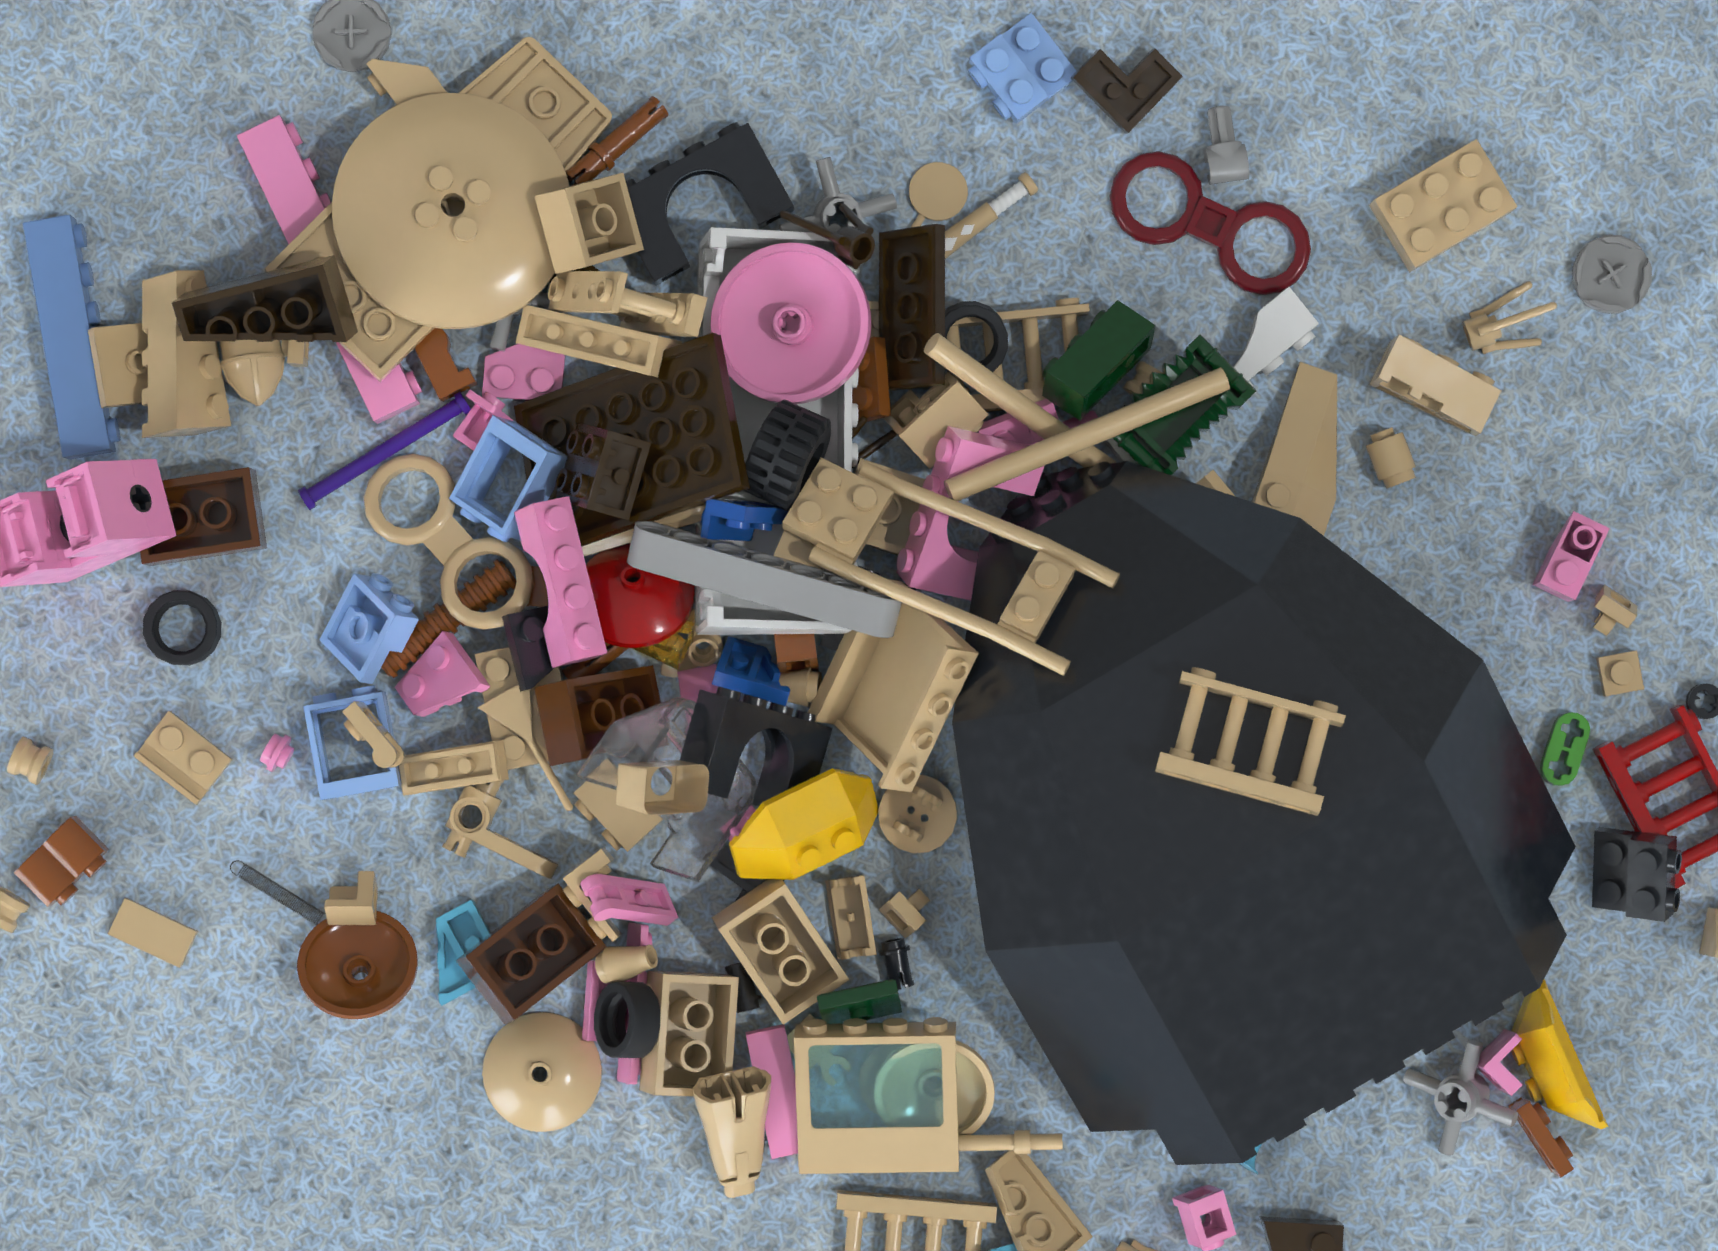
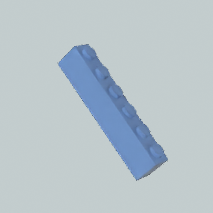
M70 214L24 222L23 229L62 457L72 460L116 452L115 442L121 440L119 424L116 418L110 419L109 408H101L88 330L94 328L95 325H100L101 319L97 302H90L88 287L94 286V277L90 263H84L81 248L87 247L84 225L82 223L77 224V220Z

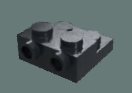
M1604 827L1597 828L1594 831L1592 907L1626 912V917L1665 922L1674 912H1677L1680 904V890L1675 888V874L1679 873L1682 862L1681 850H1677V836Z

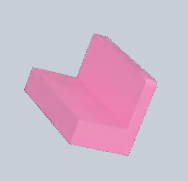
M1504 1029L1481 1052L1477 1068L1500 1091L1512 1096L1523 1084L1500 1061L1522 1038L1517 1033Z

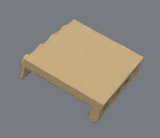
M891 580V581H894V582H896V583H899V584H901V585L906 586L902 581ZM902 603L893 637H875L854 630L844 634L807 713L816 715L815 722L834 724L883 773L878 783L880 788L912 792L979 653L943 619Z

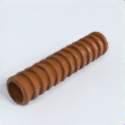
M496 559L493 561L495 566L492 568L485 567L483 569L485 573L481 576L479 574L474 575L473 582L469 583L466 581L463 584L465 588L461 591L457 588L458 596L463 605L473 611L482 610L485 612L490 602L496 604L498 602L497 597L508 595L507 590L509 588L515 590L517 581L502 560ZM436 603L433 606L435 610L431 613L428 610L423 613L424 618L418 620L402 653L389 651L382 665V669L389 677H397L399 669L405 671L410 661L416 663L418 660L417 656L423 654L442 631L455 634L458 632L457 627L459 625L465 626L450 615L444 603L442 605Z

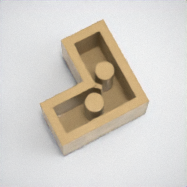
M948 372L945 375V385L933 386L920 399L910 389L890 408L891 416L883 419L923 463L931 469L936 461V446L939 440L944 437L948 426L978 432L984 423L983 420L989 414L958 380Z

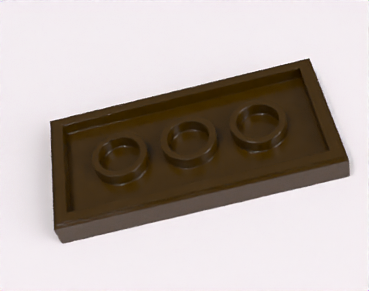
M930 224L879 232V337L885 338L889 391L945 385V367L924 353L926 343L934 334L939 333L945 337V225Z

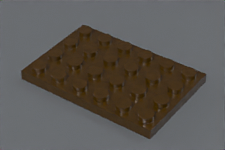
M712 332L664 350L658 377L615 368L514 406L516 422L566 456H568L567 440L571 432L575 430L577 423L610 430L651 443L629 521L571 504L581 547L634 529L635 522L637 521L654 522L703 505L707 500L720 499L750 488L722 338L719 334ZM522 454L526 480H528L536 463ZM554 488L548 500L556 499V488Z

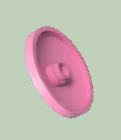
M789 242L770 245L751 253L728 273L716 294L710 325L711 333L721 335L728 375L740 387L770 402L780 403L785 399L794 404H803L831 394L854 374L869 344L871 311L862 284L845 263L819 247Z

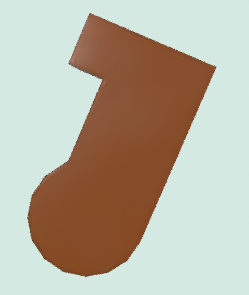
M434 328L415 347V350L439 399L444 402L454 397L455 393L459 391L462 393L478 385L469 368L459 371L450 353L451 342L449 336L443 329Z

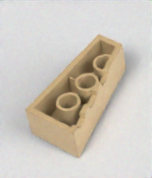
M176 270L142 281V330L148 334V346L142 351V366L148 368V388L142 389V405L148 407V423L142 424V438L192 436L231 426L217 342L183 341L172 306V302L185 292L207 287L204 270Z

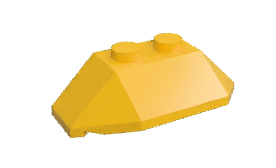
M832 768L762 802L747 820L739 836L735 835L729 842L737 875L740 878L794 880L863 846L878 814V804L871 778L868 775H858L849 771Z
M1544 979L1539 989L1524 997L1511 1030L1517 1033L1522 1040L1511 1050V1053L1517 1065L1524 1064L1528 1071L1530 1079L1525 1080V1085L1534 1103L1541 1101L1542 1106L1598 1129H1604L1608 1127V1124Z

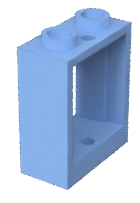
M492 415L449 499L462 507L459 512L462 516L475 523L481 524L483 522L488 525L487 532L491 536L503 542H508L510 538L521 540L514 512L532 503L547 501L555 488L557 476L565 466L567 456L517 422ZM513 447L534 461L536 465L509 516L506 517L484 502L483 499L510 448Z
M375 685L352 689V697L337 700L336 693L313 696V704L303 706L320 800L402 786L399 766L388 767V772L334 782L331 780L320 714L344 710L354 701L364 702L367 706L376 704L378 720L394 738L386 692H376Z

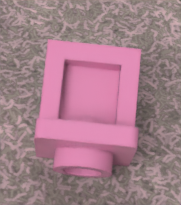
M472 390L468 391L465 396L475 404L453 434L455 439L473 451L492 415L514 421L502 412L505 404L487 391L482 397Z

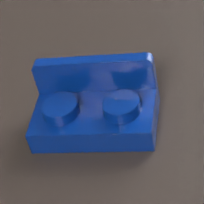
M710 499L706 501L705 509L701 516V538L751 541L754 529L772 531L773 524L782 525L789 511L775 505L752 500Z

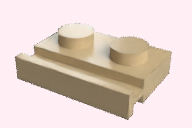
M172 711L167 712L145 740L143 746L134 754L137 760L195 805L199 804L233 760Z

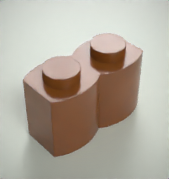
M72 816L14 874L47 907L54 905L56 902L62 906L79 890L74 884L84 874L91 878L106 864L107 861L102 856L109 849L77 816Z

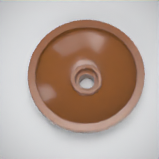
M377 911L376 925H328L327 918L324 919L305 938L297 960L299 981L308 999L325 1013L343 1019H365L390 1010L407 995L415 981L418 970L417 950L412 936L398 920L380 911ZM360 972L367 974V976L364 979H354V977Z

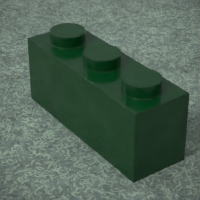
M1117 300L1107 311L1101 310L1094 317L1090 328L1083 335L1078 333L1074 336L1066 352L1059 359L1054 357L1049 361L1042 374V377L1045 378L1042 396L1080 421L1151 350L1156 325Z

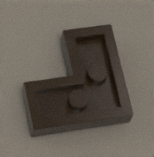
M1156 48L1152 49L1128 75L1101 49H1098L1072 75L1071 79L1126 134L1147 115L1183 76Z

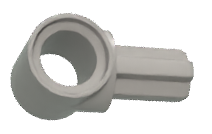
M1216 106L1208 109L1207 115L1212 145L1207 146L1204 150L1205 163L1209 164L1210 175H1207L1209 185L1249 179L1247 150L1245 144H1242L1241 141H1235L1230 107Z

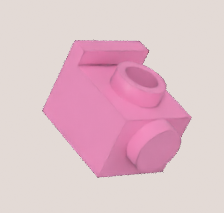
M1205 1185L1172 1198L1174 1206L1178 1207L1188 1244L1201 1248L1203 1251H1209L1223 1246L1225 1239L1236 1235L1223 1189ZM1205 1214L1206 1219L1205 1222L1202 1224L1200 1216Z

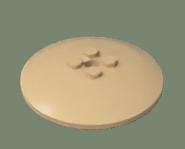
M464 93L425 95L400 103L378 116L363 129L348 149L339 167L333 190L332 220L338 249L349 272L359 286L383 308L403 319L427 327L440 329L475 328L502 320L519 311L539 295L553 278L555 271L534 196L569 187V182L561 160L552 145L521 114L494 100ZM448 197H457L462 200L465 209L458 216H448L441 208L442 202Z

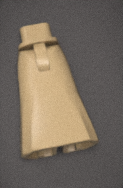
M755 1066L699 1078L693 1087V1095L706 1134L713 1167L719 1183L724 1186L725 1196L729 1198L751 1194L755 1191V1180L760 1176L763 1162L764 1130L771 1091V1075L766 1070H761Z

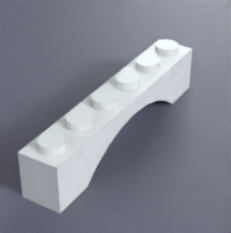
M1290 287L1255 314L1250 337L1241 357L1234 366L1253 387L1254 385L1250 382V379L1261 370L1268 376L1285 361L1280 355L1291 346L1296 351H1299L1316 337L1311 330L1319 323ZM1113 438L1104 441L1120 462L1129 461L1138 464L1122 447L1117 446L1118 443Z

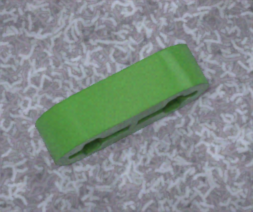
M1569 712L1561 714L1552 725L1540 762L1541 776L1551 785L1562 786L1569 784L1578 773L1590 736L1589 722L1579 713ZM1574 719L1577 721L1576 728L1581 730L1580 737H1572L1569 747H1565L1563 745L1566 733L1561 731L1562 724H1570L1571 720ZM1561 751H1565L1567 753L1564 765L1569 767L1568 774H1560L1558 779H1555L1553 777L1554 771L1549 768L1550 761L1557 762Z

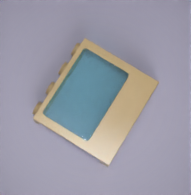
M931 1017L923 1022H907L903 1018H889L884 1020L883 1023H867L864 1019L853 1018L838 1024H827L825 1020L810 1019L804 1021L803 1024H796L794 1058L799 1174L959 1172L956 1022H947V1019L941 1017Z

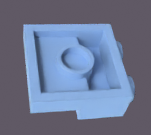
M1032 12L1004 34H999L970 56L969 64L972 67L967 70L980 89L987 86L996 97L992 104L1004 120L1011 117L1016 124L1073 82L1071 77L1076 72V69Z
M372 573L371 576L353 574L319 639L359 682L373 684L389 651L402 653L419 620L412 612L414 603L402 595L394 594L391 591L392 581L377 573Z

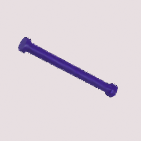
M460 391L453 395L455 399L308 489L305 486L298 489V493L308 509L315 508L317 506L315 502L462 412L467 415L471 408Z

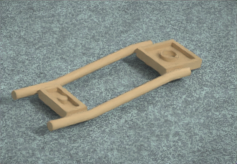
M821 457L782 522V529L816 545L812 549L808 561L846 580L989 638L1063 676L1067 672L1071 661L1036 644V641L1072 580L1075 571H1079L1111 588H1114L1120 576V573L1045 536L905 481L868 462H864L859 474L856 475ZM894 494L1038 551L1002 613L998 624L854 565L889 506Z

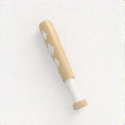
M1026 172L1022 173L1018 177V183L1014 184L1013 187L1003 192L1002 195L992 200L991 203L985 202L968 216L945 231V259L996 221L1001 212L1011 207L1012 204H1015L1027 194L1032 196L1037 193L1038 187Z

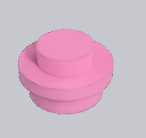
M275 733L271 737L260 758V761L267 765V770L273 772L277 766L282 769L285 768L295 749L289 746L292 739L290 736L285 735L281 737Z

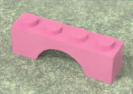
M569 496L532 503L515 511L514 514L523 551L530 554L539 565L547 588L548 616L543 627V633L552 668L587 661L607 654Z

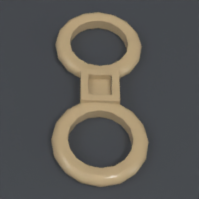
M418 454L396 456L379 466L369 479L365 491L364 505L366 517L374 531L387 541L406 546L423 543L442 563L444 567L440 578L441 597L450 615L465 626L486 630L504 626L502 616L523 611L529 603L534 585L530 563L524 553L509 541L503 542L493 537L473 539L453 517L456 503L449 499L455 488V483L447 469L433 458ZM403 472H423L432 477L439 487L440 500L437 511L429 521L419 527L406 529L394 526L386 520L382 513L381 498L384 488L391 479ZM486 554L502 556L515 569L517 583L514 594L504 606L495 611L482 613L470 610L463 605L458 596L457 581L460 571L467 562L477 556Z

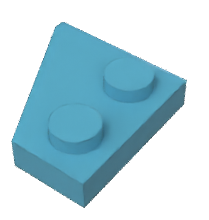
M473 899L436 918L438 938L437 964L439 969L438 998L441 1006L476 988L456 962L458 958L491 933Z

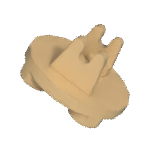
M925 775L919 776L912 792L887 789L882 796L878 808L879 825L886 839L898 849L910 853H926L942 846L953 833L957 821L956 802L949 789L937 779ZM909 806L914 807V813L909 814L907 808ZM923 814L928 815V820L926 822H923L921 820V816Z

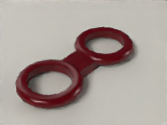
M1160 151L1139 154L1126 162L1113 179L1109 195L1112 215L1121 230L1136 241L1160 245L1173 243L1187 234L1217 248L1219 264L1228 279L1242 290L1259 295L1284 291L1295 284L1307 269L1311 245L1309 233L1298 215L1284 205L1268 201L1246 204L1237 211H1234L1203 196L1201 181L1192 166L1177 155ZM1158 167L1170 170L1181 179L1186 187L1188 201L1186 210L1179 221L1169 227L1155 229L1143 226L1133 218L1127 208L1126 192L1128 184L1135 175L1145 169ZM1266 217L1277 220L1287 227L1294 240L1295 252L1292 263L1286 271L1276 277L1262 279L1251 276L1241 269L1235 259L1233 244L1236 233L1242 225L1252 219Z

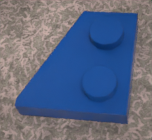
M728 636L715 670L712 685L786 706L790 694L789 686H781L779 683L781 672L777 665L771 661L772 656L767 647Z

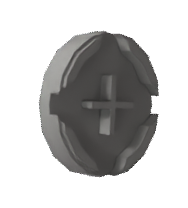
M328 0L321 6L313 22L312 33L315 48L323 60L337 70L347 72L369 69L366 64L371 59L381 60L389 49L392 35L389 18L380 4L374 0Z
M1605 235L1590 241L1578 253L1572 266V283L1577 296L1589 308L1600 313L1619 314L1632 309L1646 296L1652 282V266L1642 248L1635 241L1622 235Z

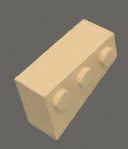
M1400 334L1389 342L1369 385L1474 436L1481 434L1502 391L1493 386L1495 381L1492 378L1473 371L1471 374L1458 367L1459 363L1441 354L1436 355L1423 348L1420 343L1403 337Z

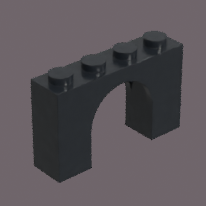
M738 122L732 123L717 133L719 136L717 140L706 146L703 141L693 144L682 152L684 158L673 164H670L669 160L658 163L648 170L650 176L638 183L634 179L626 181L644 248L638 254L656 286L690 268V264L667 221V207L670 197L675 189L687 179L698 175H714L730 182L741 194L759 229L780 219L779 214L782 210L789 213L794 211L792 201L749 123L742 126Z
M719 686L716 694L700 690L680 761L701 764L708 768V794L728 799L740 756L749 740L760 731L765 741V760L752 805L759 807L762 802L820 774L833 728L817 724L818 722H815L816 715L796 710L795 716L792 717L793 708L771 702L769 709H766L767 700L744 694L743 701H739L741 697L740 692Z

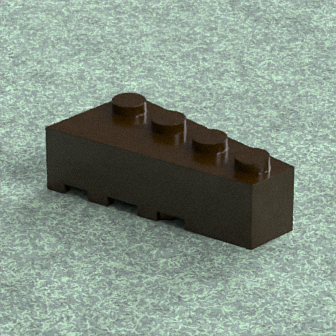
M335 255L185 292L172 302L183 341L235 342L236 340H257V342H272L274 340H296V342H313L314 340H332V342H347L358 332Z

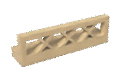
M526 305L523 307L515 343L658 377L664 350L680 345L682 341Z

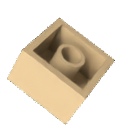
M624 173L594 179L534 196L555 274L592 266L644 250Z

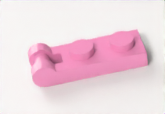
M603 874L590 875L580 883L584 895L591 899L592 905L590 910L596 921L615 918L668 926L679 918L667 888L663 883Z

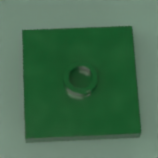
M893 979L817 996L822 1020H825L827 1024L843 1023V1021L853 1018L868 1021L874 1018L902 1013L896 980Z

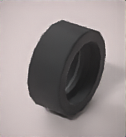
M962 301L948 307L945 310L946 339L950 327L956 321L965 317H976L990 326L994 344L991 352L979 363L994 372L1003 363L1008 350V333L1001 317L990 306L977 301Z
M173 590L160 595L149 605L143 618V636L147 647L158 659L172 665L190 666L204 661L215 651L221 638L222 622L217 609L207 598L192 591ZM176 605H189L196 608L203 616L205 622V635L202 641L195 648L188 651H175L169 648L162 641L159 633V622L163 614L169 608Z
M643 982L609 983L601 991L596 1002L594 1031L597 1043L602 1052L611 1058L645 1057L652 1051L660 1030V1007L657 996L652 988ZM627 1008H628V1012H629V1024H628V1029H627V1032H626V1028H625V1016H626V1011H627Z

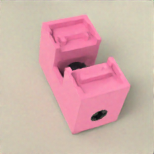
M157 459L85 462L47 479V488H56V491L18 492L0 500V587L69 582L175 537L176 532Z

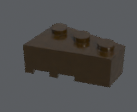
M1259 1216L1269 1251H1343L1344 1225L1340 1221Z

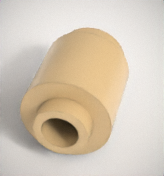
M1393 427L1370 435L1373 443L1366 445V449L1379 481L1383 480L1386 489L1416 478L1412 469L1416 465L1403 432L1395 434Z

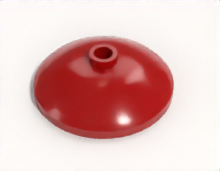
M631 543L599 552L589 560L586 567L604 641L608 644L624 648H641L660 643L681 629L693 610L695 586L630 566L627 563ZM630 578H639L636 582L627 581Z

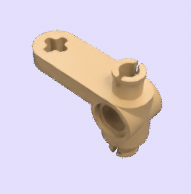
M504 780L490 782V784L483 783L465 786L459 799L453 805L450 816L445 824L447 828L451 829V832L442 847L453 851L457 842H459L455 854L465 858L472 841L546 878L552 879L558 867L557 863L489 829L493 817L502 802L501 799L495 796ZM469 805L478 807L482 813V821L476 828L465 826L461 819L463 809Z

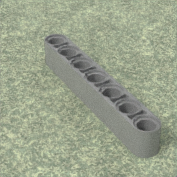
M651 521L635 522L627 563L634 568L881 638L894 636L902 602L826 570L720 540L701 538L699 534Z

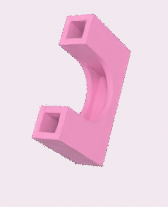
M948 426L944 437L939 440L936 446V461L931 475H928L923 483V488L949 498L944 485L945 480L1030 445ZM1044 466L996 485L994 488L1034 496ZM920 504L918 511L912 515L910 520V535L906 546L898 554L896 573L911 588L971 601L979 552L951 545L947 535L949 515Z

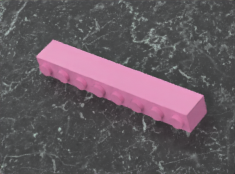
M278 115L236 136L288 244H290L332 201L327 193L320 195L314 181L320 179V176L311 158L303 160L297 148L303 141L293 122L286 124L283 118ZM336 342L375 423L379 424L420 404L416 395L423 392L413 371L405 373L401 362L379 382L339 342Z

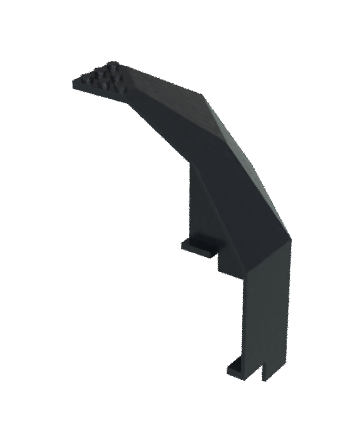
M1105 461L1091 467L1079 469L1069 467L1061 472L1049 474L1042 472L1034 496L1018 493L1015 499L1008 503L1007 510L1000 519L1045 536L1120 573L1114 588H1111L1079 571H1075L1072 580L1036 641V644L1071 661L1064 676L989 638L966 630L965 641L979 654L955 701L952 719L985 951L1090 1132L1156 1130L1176 1165L1243 1163L1257 1155L1254 1148L1272 1137H1274L1276 1142H1279L1306 1126L1307 1124L1304 1119L1322 1108L1326 1113L1332 1111L1354 1098L1356 1094L1353 1090L1367 1081L1373 1079L1378 1084L1405 1068L1403 1060L1420 1050L1427 1055L1454 1039L1455 1036L1452 1031L1472 1021L1476 1026L1505 1009L1502 1002L1521 991L1525 997L1540 988L1567 936L1549 897L1576 846L1481 657L1303 519L1129 461L1116 463ZM990 532L979 547L969 613L998 624L1002 613L1038 551ZM1192 667L1201 668L1216 673L1215 680L1310 706H1313L1314 700L1338 706L1337 713L1346 715L1342 727L1329 724L1313 786L1317 787L1315 794L1324 796L1318 816L1155 772L1160 752L1169 754L1170 748H1175L1191 690L1190 686L1179 684L1182 671L1191 673ZM1207 691L1191 753L1195 754L1193 761L1209 765L1211 759L1216 758L1232 698ZM1248 702L1232 764L1235 765L1234 772L1250 776L1251 770H1256L1272 712L1271 708ZM1288 714L1272 774L1276 776L1274 783L1291 787L1292 781H1297L1313 720Z

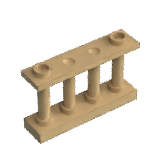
M567 271L558 273L549 285L548 298L550 303L548 310L555 312L610 313L619 316L621 321L620 327L657 336L698 337L707 302V297L694 293H646L627 289L625 284L628 273L621 271Z
M1079 298L1056 300V307L996 312L1001 317L1003 323L1022 322L1028 382L1024 383L1023 390L1018 391L1035 403L1046 399L1042 396L1044 381L1042 377L1043 371L1037 320L1061 318L1064 352H1066L1070 341L1078 334L1077 316H1085L1090 312L1089 303L1080 304ZM965 317L956 321L949 329L947 340L961 349L959 328L982 326L986 357L991 352L994 344L990 326L976 317ZM1002 364L993 372L1001 379H1003ZM954 376L958 380V382L964 387V381L961 380L959 377ZM971 395L986 412L1003 411L1002 408L984 395Z
M1192 667L1191 673L1182 671L1179 684L1190 686L1191 690L1175 748H1170L1169 754L1160 752L1155 772L1318 816L1324 796L1315 794L1317 787L1313 786L1329 724L1337 727H1342L1346 715L1337 713L1338 706L1314 700L1313 706L1217 681L1215 680L1216 673L1201 668ZM1207 691L1232 698L1216 758L1211 759L1209 765L1193 761L1195 754L1191 753ZM1248 702L1272 709L1256 770H1251L1250 776L1234 772L1235 765L1232 764ZM1288 714L1313 720L1297 781H1292L1291 787L1274 783L1276 776L1272 775Z
M837 1190L836 1209L844 1210L843 1216L847 1217L844 1251L861 1250L863 1219L867 1218L868 1212L884 1213L883 1220L887 1221L884 1251H901L903 1222H907V1216L923 1217V1223L927 1224L925 1251H941L943 1225H947V1219L963 1220V1227H967L965 1251H981L982 1229L987 1228V1222L996 1223V1203Z

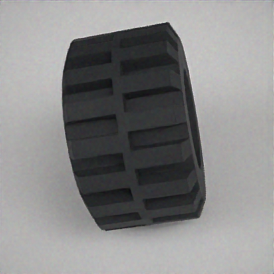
M785 399L777 404L764 420L749 451L745 465L750 488L743 491L789 511L820 458L825 457L831 437L830 419Z

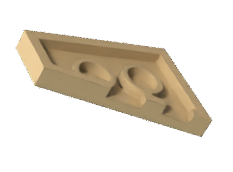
M1007 1150L985 1169L1017 1251H1077L1093 1237L1027 1154H1015L1014 1150Z

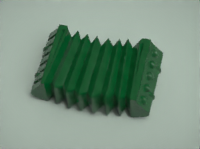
M1201 334L1183 351L1184 357L1177 354L1174 355V365L1163 363V374L1152 372L1150 374L1151 384L1141 383V394H1131L1132 403L1220 367L1228 378L1230 390L1113 437L1118 443L1117 446L1122 447L1141 466L1173 475L1178 470L1177 459L1184 460L1186 458L1184 450H1191L1193 448L1191 440L1198 442L1201 439L1199 431L1207 432L1210 429V424L1217 425L1220 422L1219 418L1226 419L1228 417L1227 409L1238 410L1257 391L1243 377V374L1239 373L1218 352V349L1214 348Z

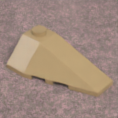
M1299 362L1251 502L1299 517L1324 536L1336 502L1337 374Z

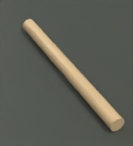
M934 334L926 343L924 348L925 354L1043 439L1071 429L941 334ZM1095 446L1068 456L1084 468L1105 461L1116 463L1115 460Z
M1221 367L949 478L944 481L947 494L950 499L960 501L1230 390L1228 378Z

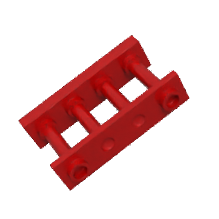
M1684 705L1669 709L1675 719L1673 723L1624 748L1621 745L1615 747L1613 741H1608L1592 749L1636 832L1667 835L1673 829L1718 807V771L1698 734L1702 727L1692 709L1686 711ZM1683 735L1694 757L1643 783L1640 781L1633 782L1627 770L1631 766V761ZM1699 771L1702 772L1712 791L1711 793L1660 819L1657 816L1651 817L1645 803L1649 802L1650 796ZM1718 834L1681 852L1682 862L1679 873L1675 874V888L1686 884L1682 877V874L1686 873L1685 868L1718 852Z

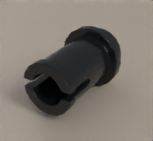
M894 938L881 942L882 949L879 950V956H884L888 980H896L897 989H901L898 976L900 972L904 987L913 986L914 980H912L907 955L910 945H905L904 938Z
M741 962L724 967L727 975L739 977L737 1013L760 1008L758 1000L762 999L761 995L756 994L754 982Z

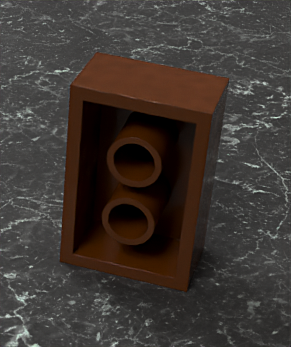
M247 467L162 480L176 536L140 551L143 565L156 566L267 549L256 470Z
M653 665L567 679L534 687L550 766L669 743Z
M559 883L546 889L456 960L504 1024L515 1021L607 947L590 927L579 909L569 900Z

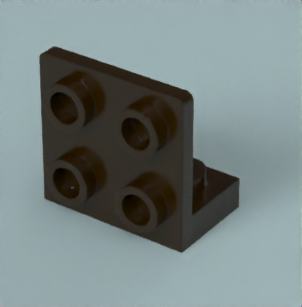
M577 423L575 430L571 432L567 440L568 456L565 466L559 472L556 479V499L569 496L570 502L573 505L629 521L651 443L610 430Z

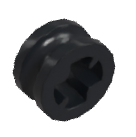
M1707 683L1691 688L1686 696L1687 709H1692L1699 719L1716 717L1718 715V688ZM1702 690L1705 695H1713L1715 703L1710 704L1713 709L1708 713L1705 708H1697L1695 705V700L1700 699L1697 694Z

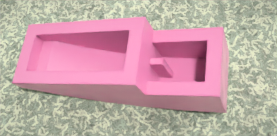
M785 1024L745 1032L752 1066L766 1070L771 1075V1091L765 1121V1131L771 1158L775 1159L798 1154L795 1070Z

